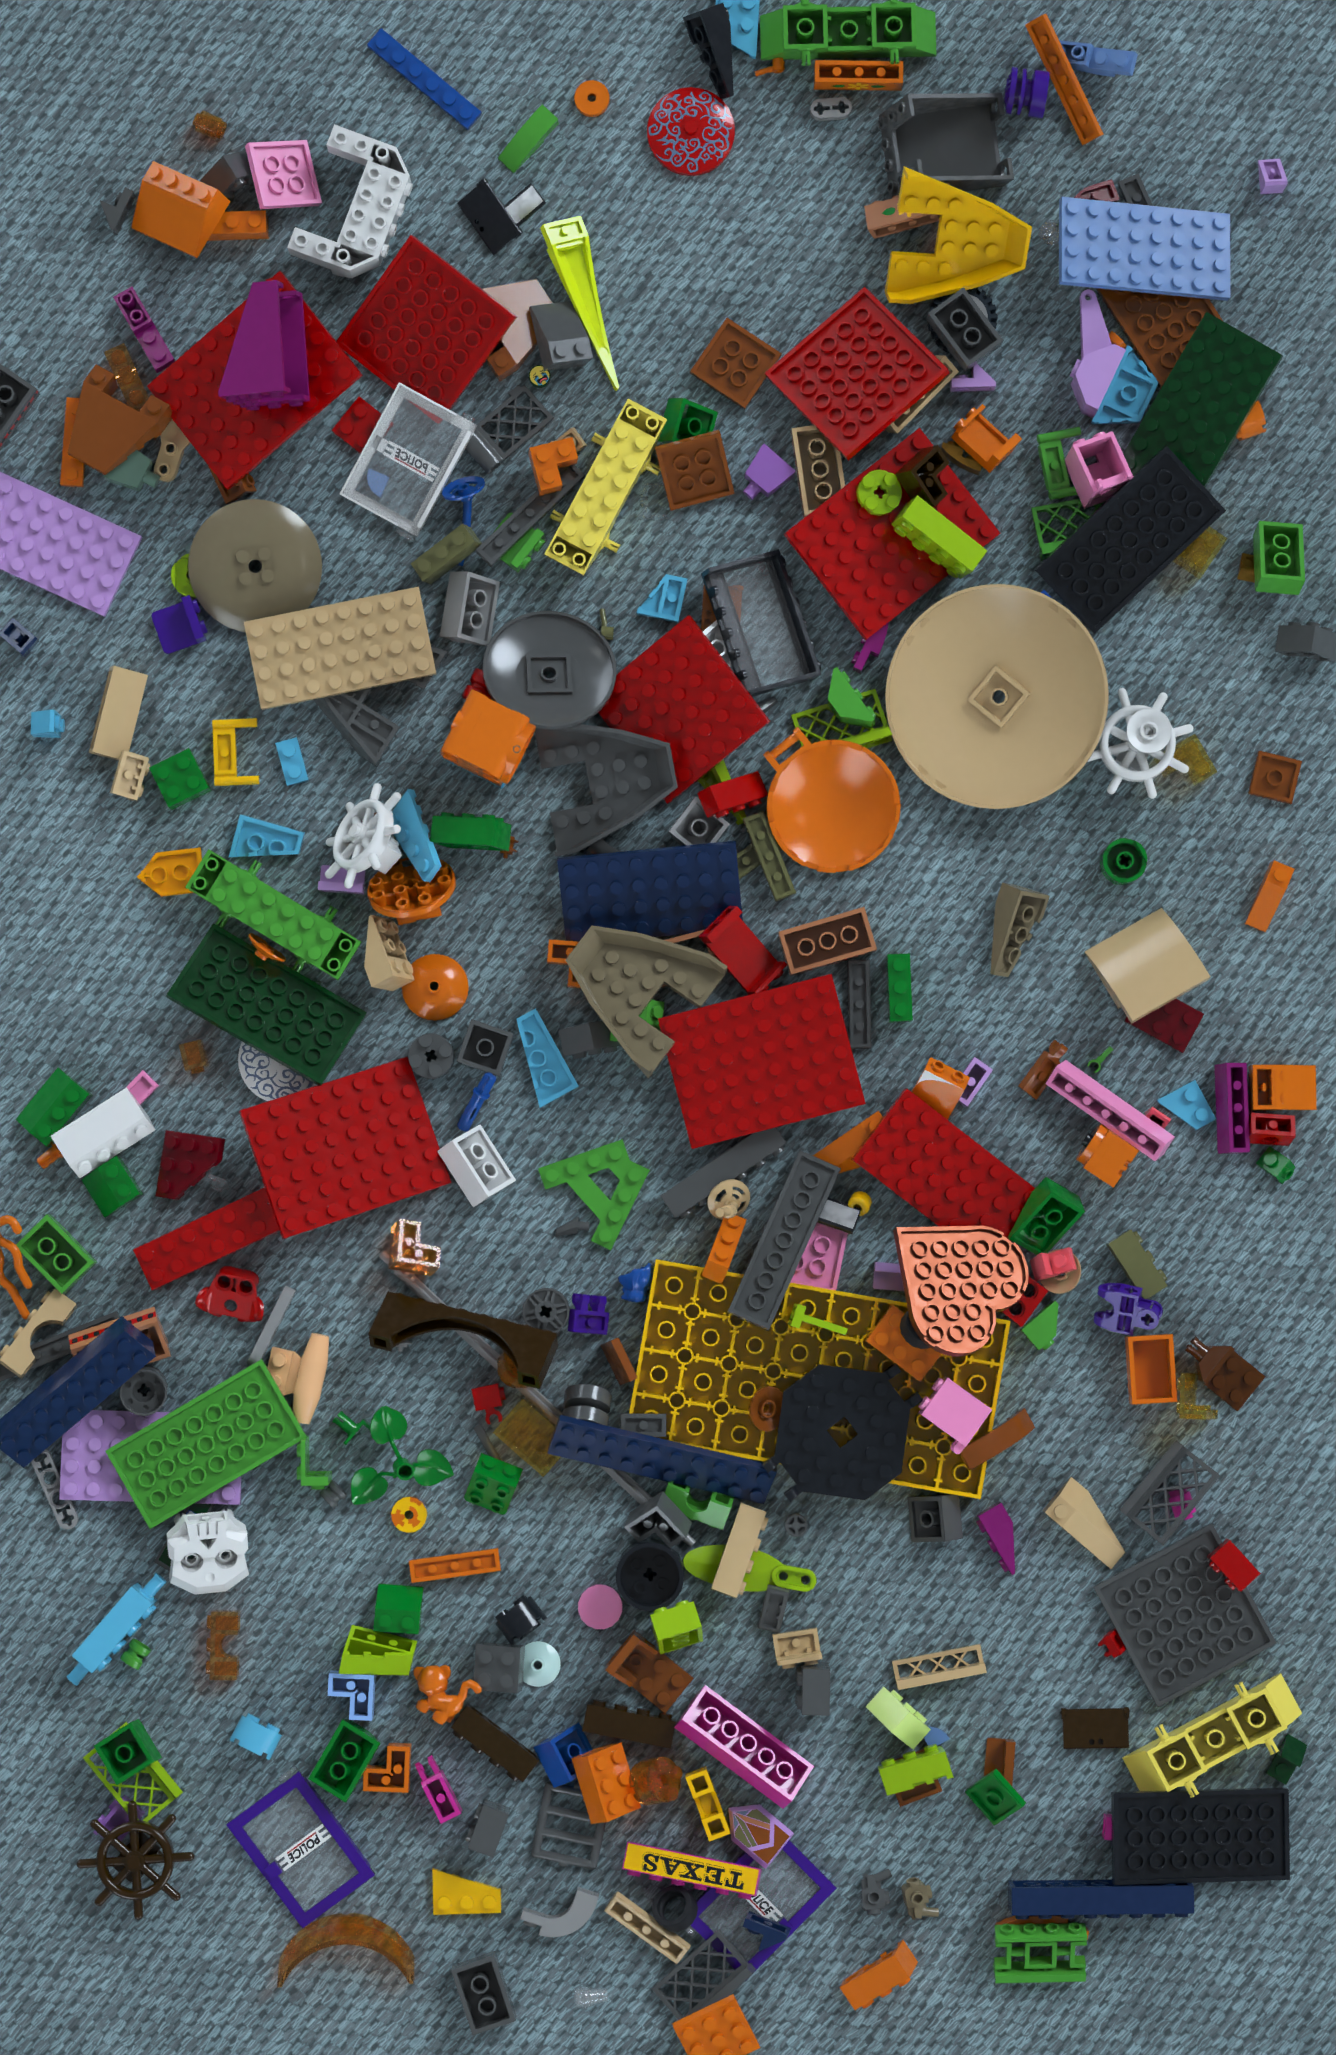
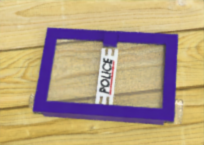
M293 1765L277 1778L280 1785L226 1825L303 1929L358 1887L362 1886L365 1889L374 1882L372 1877L375 1876V1872L307 1778L303 1776L296 1765Z
M790 1840L767 1869L762 1867L744 1851L733 1863L762 1869L757 1896H751V1900L738 1898V1893L729 1891V1895L715 1893L716 1888L708 1887L696 1899L698 1906L697 1916L685 1931L692 1937L698 1932L707 1940L719 1929L743 1958L757 1970L784 1941L758 1951L763 1935L750 1933L747 1928L742 1927L748 1912H753L790 1927L789 1937L837 1889ZM717 1937L712 1941L711 1946L717 1952H723L724 1944ZM727 1957V1962L735 1970L741 1965L735 1957Z

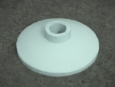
M541 1641L528 1643L525 1645L523 1681L535 1687L548 1685L557 1677L560 1671V1657L555 1648L548 1643ZM535 1661H540L542 1663V1667L540 1669H536L533 1664Z

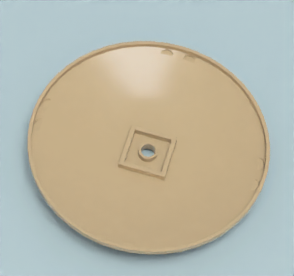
M1006 584L981 585L955 592L941 599L922 613L909 627L895 650L889 667L885 693L886 712L892 737L900 754L924 783L945 797L965 805L988 809L1013 808L1036 802L1053 794L1071 781L1088 762L1100 741L1107 718L1109 703L1108 679L1103 658L1096 642L1082 622L1065 606L1049 596L1029 588ZM998 690L1003 691L1005 694V700L1002 703H996L993 699V694Z

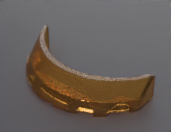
M342 1913L332 1914L310 1923L293 1937L279 1960L277 1988L283 1986L290 1972L307 1956L321 1949L336 1945H356L372 1949L392 1961L404 1974L409 1984H414L415 1956L404 1939L388 1924L386 1925L371 1916L359 1913L347 1915Z

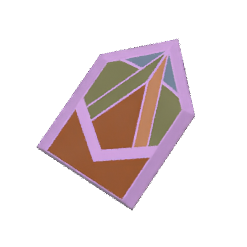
M760 1804L728 1808L731 1840L762 1867L767 1869L794 1833Z

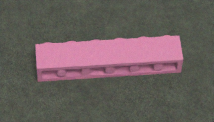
M1067 1060L1055 1067L1046 1082V1085L1154 1161L1165 1154L1175 1138L1171 1133Z

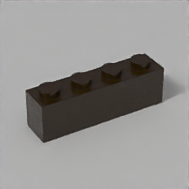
M593 1699L592 1702L587 1703L582 1731L671 1749L676 1719H673L672 1714L659 1712V1716L650 1714L648 1709L637 1708V1711L628 1710L627 1705L615 1703V1706L612 1707L607 1706L606 1701Z
M469 1703L451 1726L454 1730L452 1733L462 1741L467 1739L472 1743L470 1747L479 1754L484 1752L490 1757L488 1759L490 1763L497 1768L500 1766L508 1771L506 1774L516 1782L518 1780L524 1782L539 1762L536 1754Z

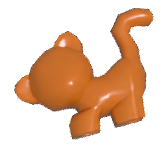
M449 1666L415 1667L414 1677L418 1681V1688L427 1696L426 1699L419 1700L415 1707L422 1713H427L428 1710L434 1712L432 1719L438 1724L443 1725L446 1721L451 1723L454 1716L463 1708V1702L467 1697L469 1688L476 1694L482 1692L479 1683L469 1679L462 1682L458 1695H448L445 1691L448 1686V1678L451 1676Z

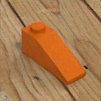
M1275 860L1270 862L1246 919V925L1266 932L1295 870L1294 868Z

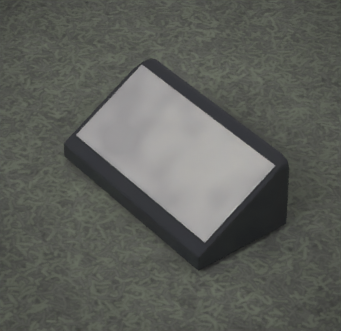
M530 183L505 204L504 207L519 227L545 205L546 202Z
M828 1197L817 1222L853 1234L860 1218L861 1209L855 1206L850 1208L848 1204Z

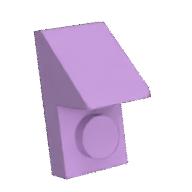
M978 364L971 368L972 378H968V375H957L950 381V392L994 391L996 387V381Z

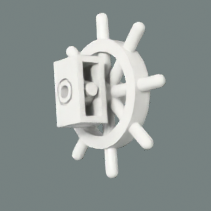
M1120 688L1118 696L1122 708L1113 713L1105 722L1099 741V750L1093 752L1088 762L1102 758L1105 766L1114 774L1107 788L1109 794L1116 792L1122 779L1132 782L1144 781L1149 798L1154 799L1157 796L1153 778L1160 775L1168 765L1182 773L1189 771L1188 765L1173 758L1176 747L1175 737L1191 733L1193 726L1187 724L1176 728L1172 727V735L1166 745L1165 753L1162 751L1155 753L1138 751L1130 744L1127 731L1125 732L1115 725L1124 718L1128 724L1130 718L1136 712L1151 707L1130 705L1126 689ZM1162 692L1159 694L1152 709L1161 711L1168 698L1166 693ZM1147 728L1144 730V733L1147 736H1151L1153 731ZM1112 734L1125 742L1109 747V735ZM1149 755L1160 760L1157 765L1150 769L1147 762Z
M379 783L373 785L369 799L361 801L355 806L352 802L346 803L345 807L348 813L340 823L335 837H330L326 840L327 846H333L335 862L325 872V876L331 879L341 867L348 871L344 886L347 889L353 886L356 873L362 872L371 866L374 870L386 874L402 856L398 847L399 843L393 836V834L401 831V827L393 825L394 818L392 808L401 799V794L395 792L383 804L378 801L382 789Z

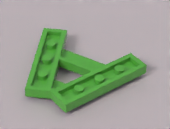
M623 1139L538 1168L545 1190L567 1182L599 1218L600 1223L591 1241L609 1250L612 1249L650 1171L629 1160ZM609 1168L620 1181L611 1200L588 1176L589 1174Z

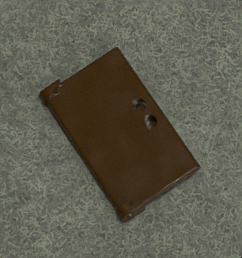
M1129 1707L1100 1709L1061 1708L1063 1749L1129 1748Z

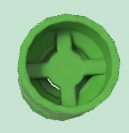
M133 1638L129 1643V1649L123 1652L120 1659L129 1666L139 1670L143 1664V1658L149 1655L151 1649Z

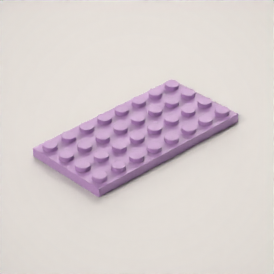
M0 472V570L105 617L142 540V536Z
M90 1411L62 1435L59 1500L134 1502L105 1451L170 1412H156L148 1416H140L129 1411ZM242 1476L196 1503L240 1505Z

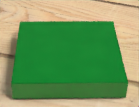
M994 1769L965 1790L969 1798L994 1826L1026 1804L1024 1799L997 1769Z

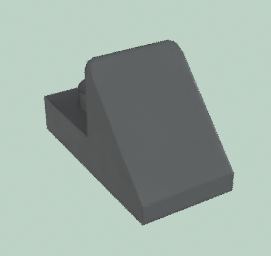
M126 187L122 193L119 192L115 200L116 207L100 200L110 229L116 236L136 197L133 190Z

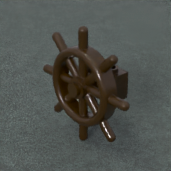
M130 1801L128 1803L129 1821L117 1825L111 1831L96 1819L90 1822V1826L103 1837V1840L99 1845L96 1858L80 1859L76 1865L80 1869L97 1868L98 1875L106 1888L95 1899L96 1906H102L113 1893L118 1897L133 1900L134 1917L137 1920H141L143 1918L142 1899L151 1897L162 1890L174 1901L180 1900V1893L168 1883V1880L172 1875L175 1862L192 1861L195 1856L192 1852L174 1853L173 1845L166 1835L167 1830L176 1821L174 1814H170L158 1827L150 1822L138 1820L137 1803ZM129 1832L130 1843L126 1846L117 1837ZM110 1845L120 1852L118 1857H107ZM164 1863L161 1876L147 1864ZM108 1867L115 1868L119 1873L113 1878ZM146 1875L153 1884L142 1888L141 1877ZM127 1879L130 1883L132 1882V1889L122 1886L121 1883Z

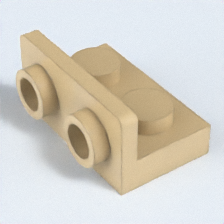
M122 750L110 793L137 801L144 791L142 782L144 776H147L149 772V758Z

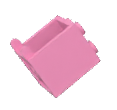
M1113 431L1108 433L1099 432L1091 439L1085 440L1083 438L1075 441L1065 458L1068 474L1084 509L1107 501L1133 477ZM1095 456L1097 463L1087 466L1084 459Z
M944 1376L943 1379L938 1378L931 1387L934 1391L930 1397L925 1396L923 1401L920 1402L918 1405L920 1411L918 1413L955 1440L951 1444L950 1449L955 1454H960L992 1409Z

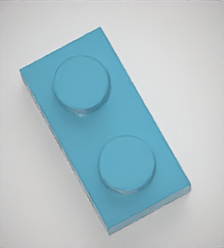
M295 737L275 743L287 786L309 781L298 738Z

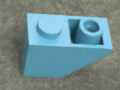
M55 710L31 712V735L33 737L61 738V732L65 730V720L61 719V715Z

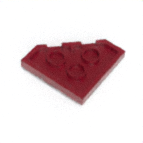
M166 1130L155 1196L179 1200L185 1195L184 1192L189 1187L195 1186L206 1176L208 1170L213 1166L216 1167L222 1161L225 1139Z

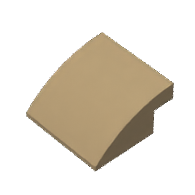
M1162 908L1085 951L1087 958L1117 1008L1120 1009L1122 1007L1131 1024L1208 981L1211 977L1187 939Z

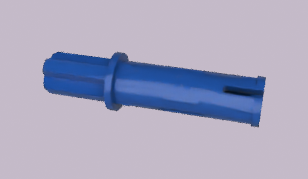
M485 1073L478 1086L473 1089V1095L457 1122V1127L460 1130L469 1131L484 1101L490 1097L489 1092L496 1081V1076L492 1073Z

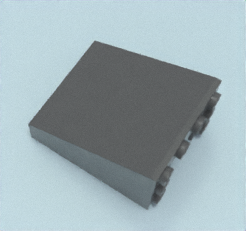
M1002 93L907 94L880 114L878 126L882 134L881 147L885 155L884 168L887 172V189L890 198L892 199V197L900 193L903 166L941 182L949 183L951 186L963 191L1002 187L1014 180L1011 158L1000 161L995 121L1005 115ZM996 102L998 105L997 113L995 111ZM1005 167L1007 168V175L1004 173Z

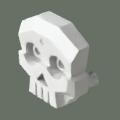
M227 1508V1511L223 1509L218 1512L188 1515L182 1513L181 1517L179 1513L175 1516V1526L166 1533L167 1550L171 1559L169 1573L171 1584L195 1595L225 1592L249 1575L245 1559V1553L248 1550L246 1525L234 1517L231 1509ZM223 1552H229L226 1556L221 1555ZM190 1555L195 1556L193 1559H188Z

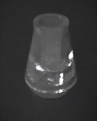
M580 1986L579 1989H574L576 2008L581 2007L585 2009L608 2002L607 1988Z

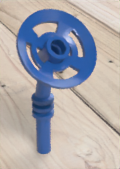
M479 476L457 479L449 483L442 490L443 498L446 500H461L463 502L462 523L471 527L473 496L485 486L484 479ZM462 560V561H461L459 564H457V565H458V566H463V565H464V560Z

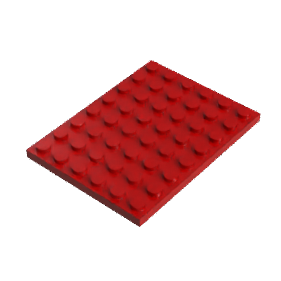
M281 271L268 280H278L283 283V288H279V292L296 290ZM247 299L147 385L156 398L170 405L172 412L170 417L228 490L363 376L304 299L303 309L310 401L303 402L302 406H290L289 403L281 404V408H268V405L260 406L259 410H247L246 408H241L240 405H233V402H226V399L218 396L220 384Z
M920 428L783 534L864 640L871 637L949 575L943 565L934 563L929 558V554L924 550L916 549L910 539L897 534L894 530L895 528L891 525L905 504L911 500L902 485V497L899 505L890 513L882 516L868 513L869 511L861 507L856 495L859 482L869 472L885 470L896 474L921 449L933 446ZM947 465L937 475V478L948 494L933 508L984 547L997 537L1000 532L950 466ZM878 487L877 490L874 491V495H878L879 498H882L884 490H881V488Z
M832 974L658 1018L661 1032L675 1041V1044L667 1053L691 1149L866 1104Z
M408 1056L239 1111L282 1239L451 1183L446 1165L437 1152L440 1148Z

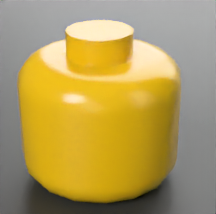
M863 1191L854 1192L848 1201L850 1208L855 1206L861 1209L860 1216L865 1215L872 1204L871 1197Z

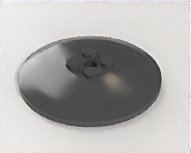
M537 611L512 619L494 634L484 654L483 678L487 691L493 701L530 718V723L535 725L536 728L562 729L587 721L605 706L615 686L616 661L605 637L588 622L564 612ZM549 671L554 673L555 676L553 678H546L543 674Z

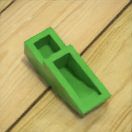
M542 104L508 143L498 157V160L511 172L515 173L559 124L558 118Z

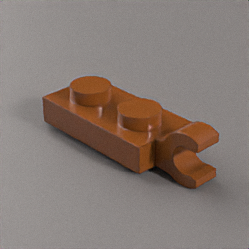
M1054 1040L1049 1046V1053L1045 1050L1018 1087L1037 1100L1046 1088V1082L1055 1067L1060 1064V1058L1067 1052L1068 1048Z

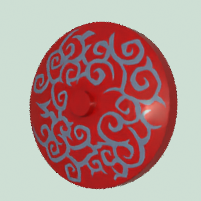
M686 87L668 93L654 106L648 119L647 139L652 154L662 166L680 175L697 176L714 170L727 158L734 143L735 125L729 108L717 95L705 89Z

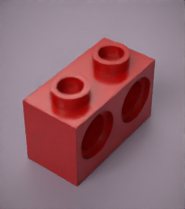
M1030 1277L1028 1278V1284L1033 1286L1034 1293L1030 1297L1022 1294L1017 1301L1021 1306L1019 1314H1011L1009 1308L1001 1311L1002 1314L1020 1327H1023L1048 1292L1047 1289Z

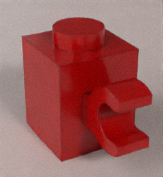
M499 1383L472 1388L476 1411L485 1409L486 1423L491 1424L490 1416L492 1414H496L499 1422H502V1413L494 1407L502 1406L503 1400H506L504 1387H499Z

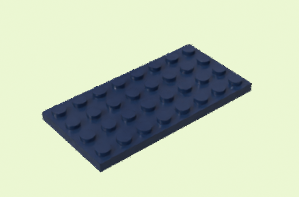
M736 841L557 858L566 941L579 942L591 925L637 932L652 937L689 934L705 930L728 906H738L742 911Z

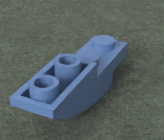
M1060 41L1074 70L1115 77V74L1133 75L1138 56L1135 51L1097 48L1089 43Z

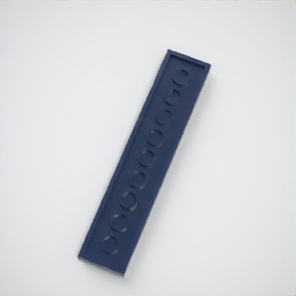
M559 1415L547 1453L666 1482L673 1481L675 1484L717 1492L760 1504L765 1503L777 1473V1466L768 1473L762 1466L763 1462L564 1415Z

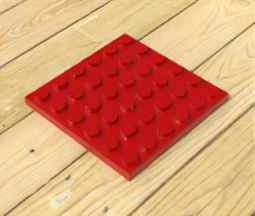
M410 235L336 342L345 352L394 390L400 382L451 410L517 316L415 236ZM409 401L437 424H441L444 420Z
M864 287L764 374L849 461L950 372L940 360Z
M690 615L686 616L616 674L613 692L605 706L598 712L610 728L621 729L670 743L678 788L663 798L667 804L671 803L771 722Z

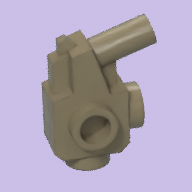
M917 1877L907 1879L906 1884H903L901 1889L909 1916L913 1920L916 1918L922 1919V1916L938 1917L939 1908L926 1907V1903H929V1899L932 1898L930 1885H925Z

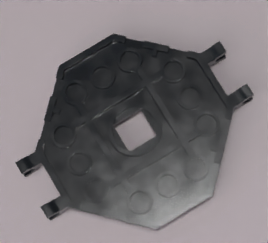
M895 1363L882 1373L818 1364L783 1391L775 1453L771 1458L762 1463V1466L769 1473L779 1463L782 1464L796 1483L784 1492V1495L790 1502L801 1492L866 1500L901 1474L910 1409L922 1402L923 1399L915 1392L903 1401L888 1381L901 1372ZM845 1417L857 1432V1435L842 1447H839L827 1430Z

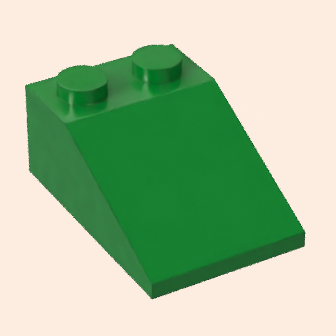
M1045 1177L1030 1194L1008 1235L1009 1240L1036 1255L1048 1253L1085 1212L1080 1197Z

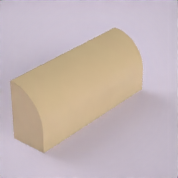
M117 666L109 668L89 753L119 760L122 750H130L148 675Z

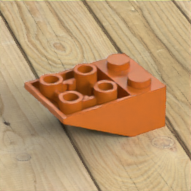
M1316 1065L1248 1066L1249 1111L1317 1110Z

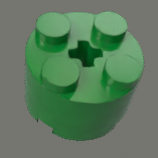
M1127 838L1113 841L1104 849L1100 856V868L1107 880L1116 885H1127L1136 881L1142 876L1147 865V854L1143 846ZM1120 857H1122V859H1128L1126 867L1124 864H1119V861L1121 860Z

